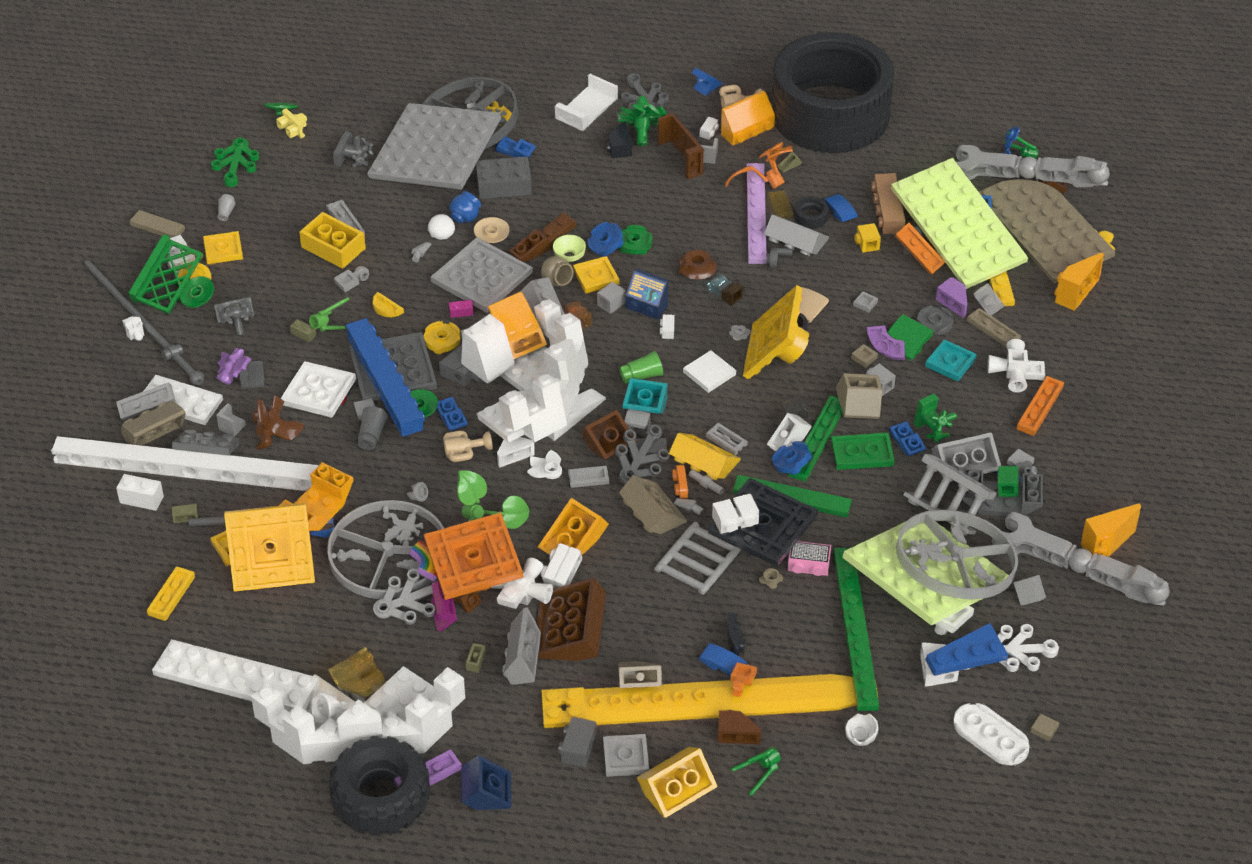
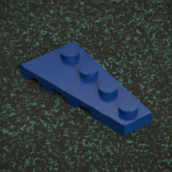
M991 623L927 654L925 661L933 675L936 676L1005 661L1009 655Z

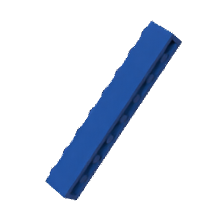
M367 318L346 324L347 338L401 436L404 437L422 431L423 422L425 421L422 410H418L416 399L411 398L408 385H404L401 373H397L396 364L393 360H390L387 348H383L382 339L380 336L377 337L374 325H370Z

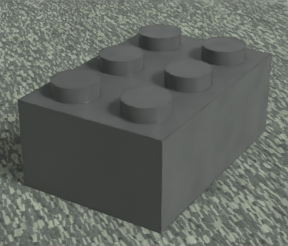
M528 157L477 161L476 175L479 199L532 195Z

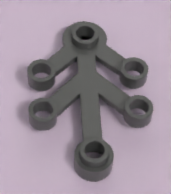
M632 73L627 76L628 86L634 88L640 96H645L648 103L653 107H663L664 103L668 102L669 95L665 92L659 94L657 103L653 102L656 94L661 91L660 83H653L649 94H647L640 85V75ZM624 92L621 94V101L625 103L634 101L629 103L628 108L635 109L632 105L636 103L639 96Z
M650 425L645 432L646 440L639 451L634 440L636 433L633 430H627L624 433L623 439L627 442L633 459L631 466L626 457L627 447L624 444H619L616 447L615 454L618 456L622 466L619 477L624 485L631 478L627 473L641 478L647 476L657 477L660 474L661 466L656 463L652 464L648 469L637 470L642 464L657 461L666 462L670 456L669 451L666 449H661L656 454L646 455L652 443L658 441L662 435V430L658 425Z

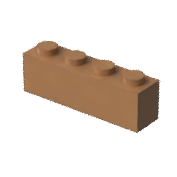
M896 173L875 174L874 181H871V191L875 192L873 194V202L877 204L875 208L876 216H879L878 227L882 228L883 234H896L905 226L902 203L891 189V185L897 182Z

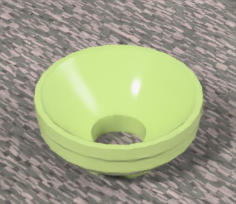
M575 235L561 236L553 244L555 256H561L568 262L580 259L586 250L584 240ZM567 252H572L575 255L565 256L564 254Z

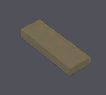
M141 210L130 220L131 226L161 236L165 234L170 236V238L181 235L185 231V225Z
M980 308L967 317L969 323L1005 347L1007 342L1012 339L1021 340V335Z

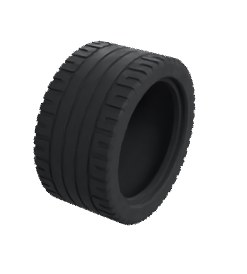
M840 32L810 34L809 36L806 35L796 39V41H792L781 50L774 63L772 109L775 113V127L787 140L792 141L795 145L816 152L846 153L869 146V144L878 140L879 136L883 135L890 120L894 68L890 58L880 47H877L874 43L872 44L871 41H866L864 38H859L856 35L852 36L851 34ZM819 85H837L853 89L862 95L850 99L831 100L812 96L802 90Z

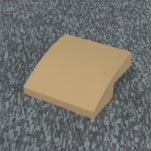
M803 288L799 310L807 318L808 323H811L829 300L815 291Z

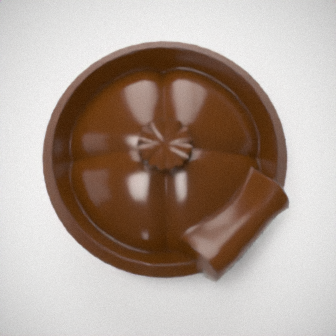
M703 250L687 252L678 261L679 275L695 280L706 279L712 276L717 269L715 260Z

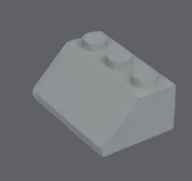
M771 215L764 235L769 236L768 240L775 243L782 241L785 243V247L793 250L795 247L800 248V253L808 256L811 253L816 255L829 239L827 235L775 215Z
M549 277L532 280L521 290L535 318L534 306L548 299L559 305L561 316L564 315Z
M992 432L939 444L931 449L934 456L961 472L964 469L983 470V474L998 471V466H1001Z
M528 607L523 608L513 620L510 632L507 634L508 648L505 649L506 662L503 665V675L513 685L535 682L541 632Z

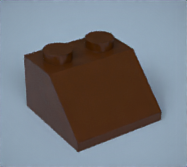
M615 410L587 425L581 435L592 452L606 460L615 455V449L619 444H624L628 448L623 435L630 429L618 410Z

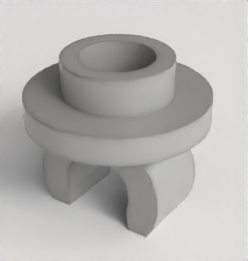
M417 482L412 485L413 492H407L411 500L419 502L425 501L428 496V488L423 482Z

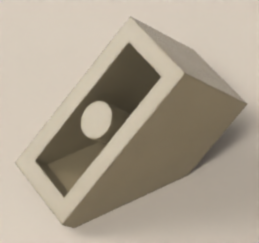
M640 661L618 662L620 688L662 686L660 664Z

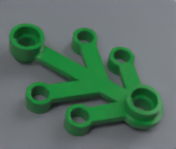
M237 138L232 141L231 146L225 149L218 148L214 151L215 158L219 160L211 162L212 170L219 171L222 167L231 163L229 172L224 176V184L227 187H234L238 184L236 172L239 163L249 173L256 171V163L253 161L259 160V152L251 150L248 147V140L244 138ZM234 152L233 155H231V156L225 158L226 155H228V154ZM242 152H244L246 155H248V156H249V160H251V161L246 160V159L241 155Z

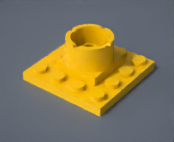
M796 285L752 324L743 372L745 378L750 379L752 376L757 375L775 357L788 364H792L804 352L809 341V333L799 327L797 323L803 288Z
M306 503L224 512L234 591L315 583Z

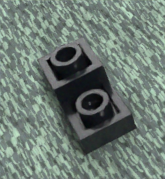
M729 612L728 644L731 652L739 656V652L744 651L745 639H742V630H739L740 622H736L737 613Z

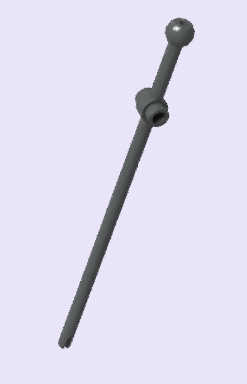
M86 260L84 263L88 270L133 317L141 318L142 326L164 348L161 351L163 359L165 361L175 360L190 376L189 379L192 384L201 385L204 381V375L200 371H195L181 356L183 354L182 346L180 344L170 345L91 261Z

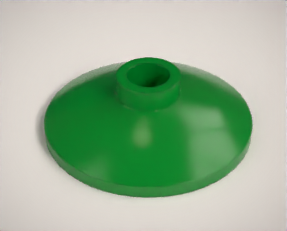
M264 103V106L276 111V115H282V110H293L298 107V104Z
M205 276L192 278L188 281L180 295L181 302L189 308H197L204 305L214 293L213 282Z
M424 389L410 392L411 398L416 399L418 410H422L424 417H428L435 412L438 400L434 393Z

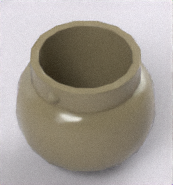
M561 256L547 258L541 267L542 278L549 277L552 286H565L573 278L572 266Z

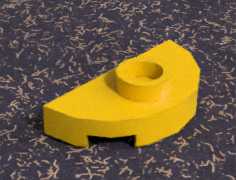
M379 292L373 296V308L377 314L383 317H396L404 313V308Z

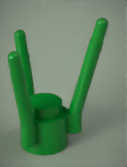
M770 747L761 754L753 756L747 761L731 768V771L734 772L757 761L763 768H769L749 792L750 796L759 789L773 771L778 769L777 763L781 761V757L774 747Z

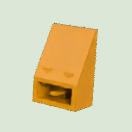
M522 291L488 306L490 314L504 324L513 359L547 345L542 330Z

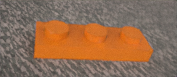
M910 223L905 225L895 235L930 275L945 263Z

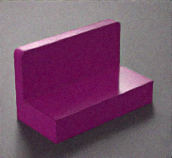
M436 581L431 585L434 596L431 599V604L435 606L434 619L436 629L441 632L457 620L453 598L445 600L440 583Z

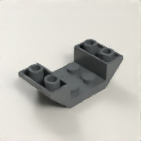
M964 469L963 471L964 474L997 493L993 500L986 499L982 501L977 511L979 514L1007 516L1010 512L1027 515L1043 506V475L1023 473L1021 484L1019 483V496L999 497L998 482L983 481V470ZM971 490L966 491L963 497V501L970 507L976 498L974 496L975 492Z

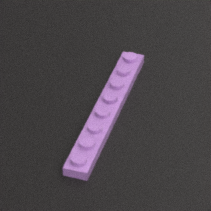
M747 163V166L755 167L764 175V164ZM747 171L748 264H766V235H764L766 230L765 181L754 171Z

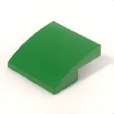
M904 314L899 317L887 332L890 337L904 341L905 358L911 361L922 351V346L933 336L932 329Z

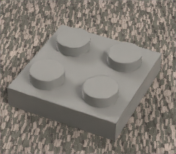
M646 734L603 737L606 777L641 775L649 771Z

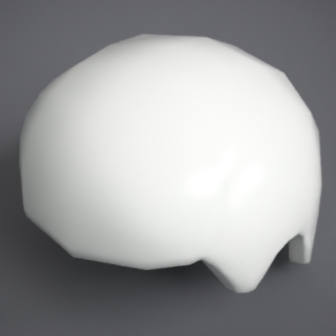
M444 214L435 215L430 219L428 231L431 237L439 240L447 239L454 233L455 225L449 216Z
M856 714L848 720L845 726L846 737L858 746L870 744L875 740L878 733L877 720L871 714Z

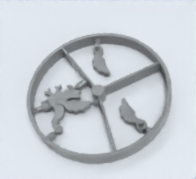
M387 500L363 505L344 516L334 527L330 535L328 559L331 571L336 579L348 590L364 597L384 599L387 590H377L375 587L387 557L393 554H409L413 547L409 546V541L414 539V537H410L412 536L411 533L414 532L416 536H419L420 530L416 528L423 529V523L414 524L416 521L415 514L430 521L438 530L444 529V527L431 512L413 503ZM381 510L384 512L383 518L389 519L391 517L394 524L385 533V541L383 542L344 530L355 519ZM403 510L412 512V514H409L407 520L403 521L399 520L396 514L389 513L388 511ZM337 536L383 551V556L370 588L351 582L334 565L332 559L336 557L339 561H345L347 558L370 561L366 552L360 549H352L346 553L340 549L337 554L332 553ZM397 537L400 543L403 542V546L393 545L389 541ZM413 559L404 560L403 562H398L397 567L418 570L419 563ZM420 574L424 578L415 583L411 593L427 587L433 581ZM404 587L395 591L393 599L400 597Z
M932 510L917 514L907 520L902 526L896 543L898 560L903 569L915 581L934 592L959 599H983L1001 593L1012 583L1018 566L1016 549L1010 539L1000 529L982 518L960 511ZM935 521H951L952 537L955 538L956 542H960L963 545H966L967 541L960 530L961 523L983 531L994 538L999 545L970 548L956 546ZM921 523H925L940 541L937 544L930 541V544L926 545L924 544L925 539H920V544L914 539L910 542L914 546H909L908 549H903L902 546L903 535L909 529ZM942 547H945L951 553V556L942 554ZM905 553L909 555L919 554L921 559L918 561V568L908 559ZM997 554L1009 555L1012 563V573L1000 583L995 582L994 575L988 576L987 571L977 561L973 567L974 574L986 581V587H972L962 558ZM929 558L936 562L945 563L950 560L956 562L965 588L949 585L931 578L922 572L928 570V567L923 564Z

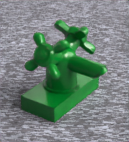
M932 394L918 401L913 424L917 428L927 424L934 432L933 434H927V438H933L937 443L943 437L948 438L950 436V433L942 432V427L945 425L951 427L952 423L949 421L956 419L957 415L952 412L946 414V410H943L941 416H939L936 412L939 398Z

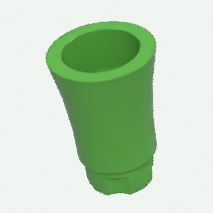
M656 351L619 367L624 384L629 383L630 378L643 380L663 376V368Z

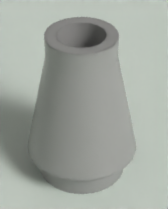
M224 194L218 199V219L220 221L228 220L236 204L233 196Z

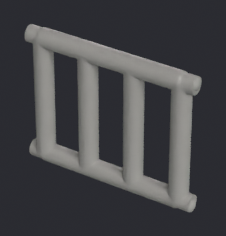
M693 522L658 562L654 570L658 573L662 571L698 589L699 594L704 595L739 554L741 549L708 534L707 530L699 527L697 522ZM695 533L730 552L726 557H723L689 540V538ZM685 546L719 563L715 570H712L678 551ZM673 558L709 577L702 583L667 564Z

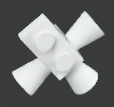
M1012 339L1007 342V359L992 355L988 356L987 372L1006 371V377L1010 378L1008 388L1013 392H1022L1027 388L1025 379H1045L1044 361H1028L1027 350H1024L1025 343L1020 339Z
M528 558L523 568L524 578L492 586L491 588L503 589L497 597L498 604L516 609L519 603L528 605L533 597L547 604L552 597V584L535 583L534 580L541 574L544 567L543 564L535 558Z

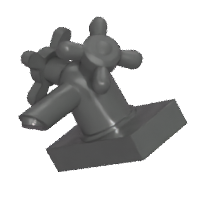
M345 131L333 152L334 166L341 167L347 157L355 160V163L352 164L353 168H356L357 165L368 166V162L365 161V158L368 156L366 151L372 157L374 155L371 151L373 144L366 142L365 138H360L359 135L353 138L352 144L351 132Z
M250 296L214 304L217 322L224 324L227 321L228 324H233L232 320H234L238 335L244 333L241 318L244 317V320L248 321L249 317H254Z

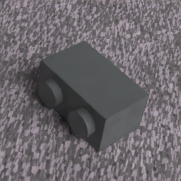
M571 717L569 725H565L563 733L565 739L564 742L560 741L558 754H561L562 763L586 767L596 737V721Z

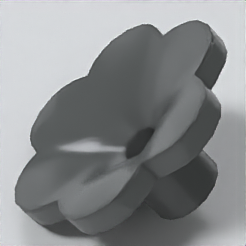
M1030 461L1019 462L1015 465L1018 466L1020 483L1023 473L1037 474L1038 472L1037 468L1032 466Z

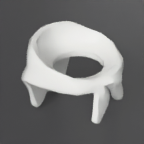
M327 690L320 692L312 698L311 709L313 717L321 725L329 718L338 721L347 703L336 700L327 693ZM321 699L326 700L328 703L329 713L327 716L323 715L319 710V707L323 706V702L320 701Z

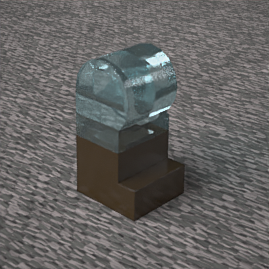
M722 274L708 282L709 290L730 306L742 299L743 285L740 283L734 284Z

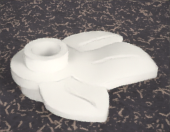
M552 450L547 453L545 458L532 456L530 457L532 468L527 473L535 478L546 477L548 479H556L562 474L561 458Z

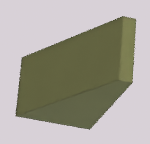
M791 152L777 167L784 173L801 165L802 162L797 155Z

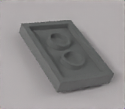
M185 430L173 441L172 449L229 456L239 446L240 438L234 437L232 434L220 436L215 435L214 432H204L202 434L196 433L195 430Z

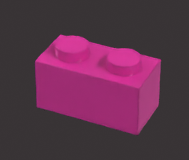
M472 300L449 302L450 317L473 315Z

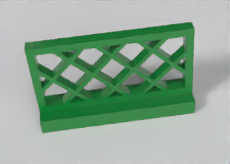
M163 234L129 291L131 301L135 303L141 302L170 314L201 261L203 253L170 239V236ZM172 247L180 249L181 253L170 256L169 252ZM191 254L197 256L192 262L187 263L185 260V256ZM183 257L185 264L174 267L172 260ZM170 261L172 268L162 271L161 265ZM186 268L188 272L186 276L178 278L176 271ZM174 272L176 279L166 282L164 275ZM162 276L164 283L153 286V279ZM178 283V290L170 293L167 286ZM166 287L168 294L157 297L155 290ZM154 292L155 298L149 300L143 298L145 293ZM169 298L171 302L166 308L161 306L159 301Z

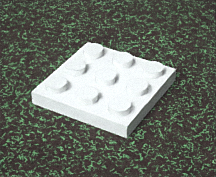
M304 361L281 397L284 400L283 405L333 417L355 382L356 375Z

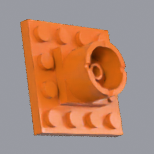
M501 513L424 534L445 600L475 591H485L492 586L524 578L521 565Z

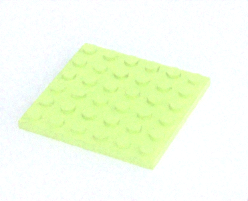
M905 522L844 551L842 558L931 626L964 609L966 606L981 600L959 599L939 594L919 584L903 569L896 554V543ZM925 523L912 527L902 537L903 549L914 546L910 544L911 540L913 541L914 539L919 544L920 539H925L924 544L926 545L930 544V541L935 544L940 542ZM939 525L956 546L970 548L967 544L963 545L960 542H956L952 534ZM942 547V554L951 556V553L945 547ZM905 553L908 559L918 568V561L921 559L919 554L909 555ZM983 556L962 558L973 588L986 587V581L974 574L973 567L977 561L987 571L988 576L994 575L996 583L1002 582L1009 576ZM929 558L923 564L928 567V570L922 572L931 578L949 585L965 588L956 562L952 560L945 563L936 562Z

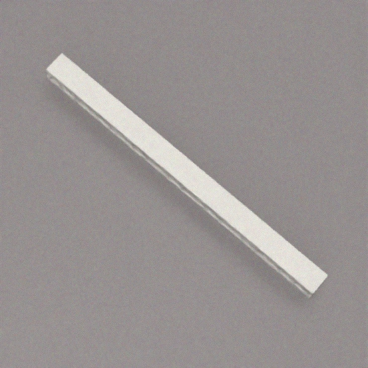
M58 436L52 448V454L56 455L54 456V463L307 491L312 486L310 474L319 466Z

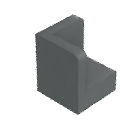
M250 361L246 365V370L240 372L241 388L264 386V367L262 361Z

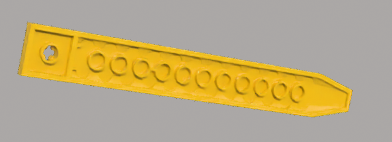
M836 674L754 679L751 686L744 685L741 697L732 695L734 687H732L733 682L731 680L662 684V686L595 689H584L581 687L542 690L544 728L565 727L566 724L569 725L571 717L596 721V725L719 718V710L741 711L745 716L833 711L855 706L856 699L852 677ZM561 705L569 706L565 711L560 708Z

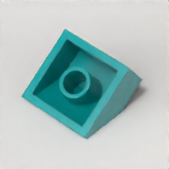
M630 378L623 408L658 414L664 413L667 402V383Z

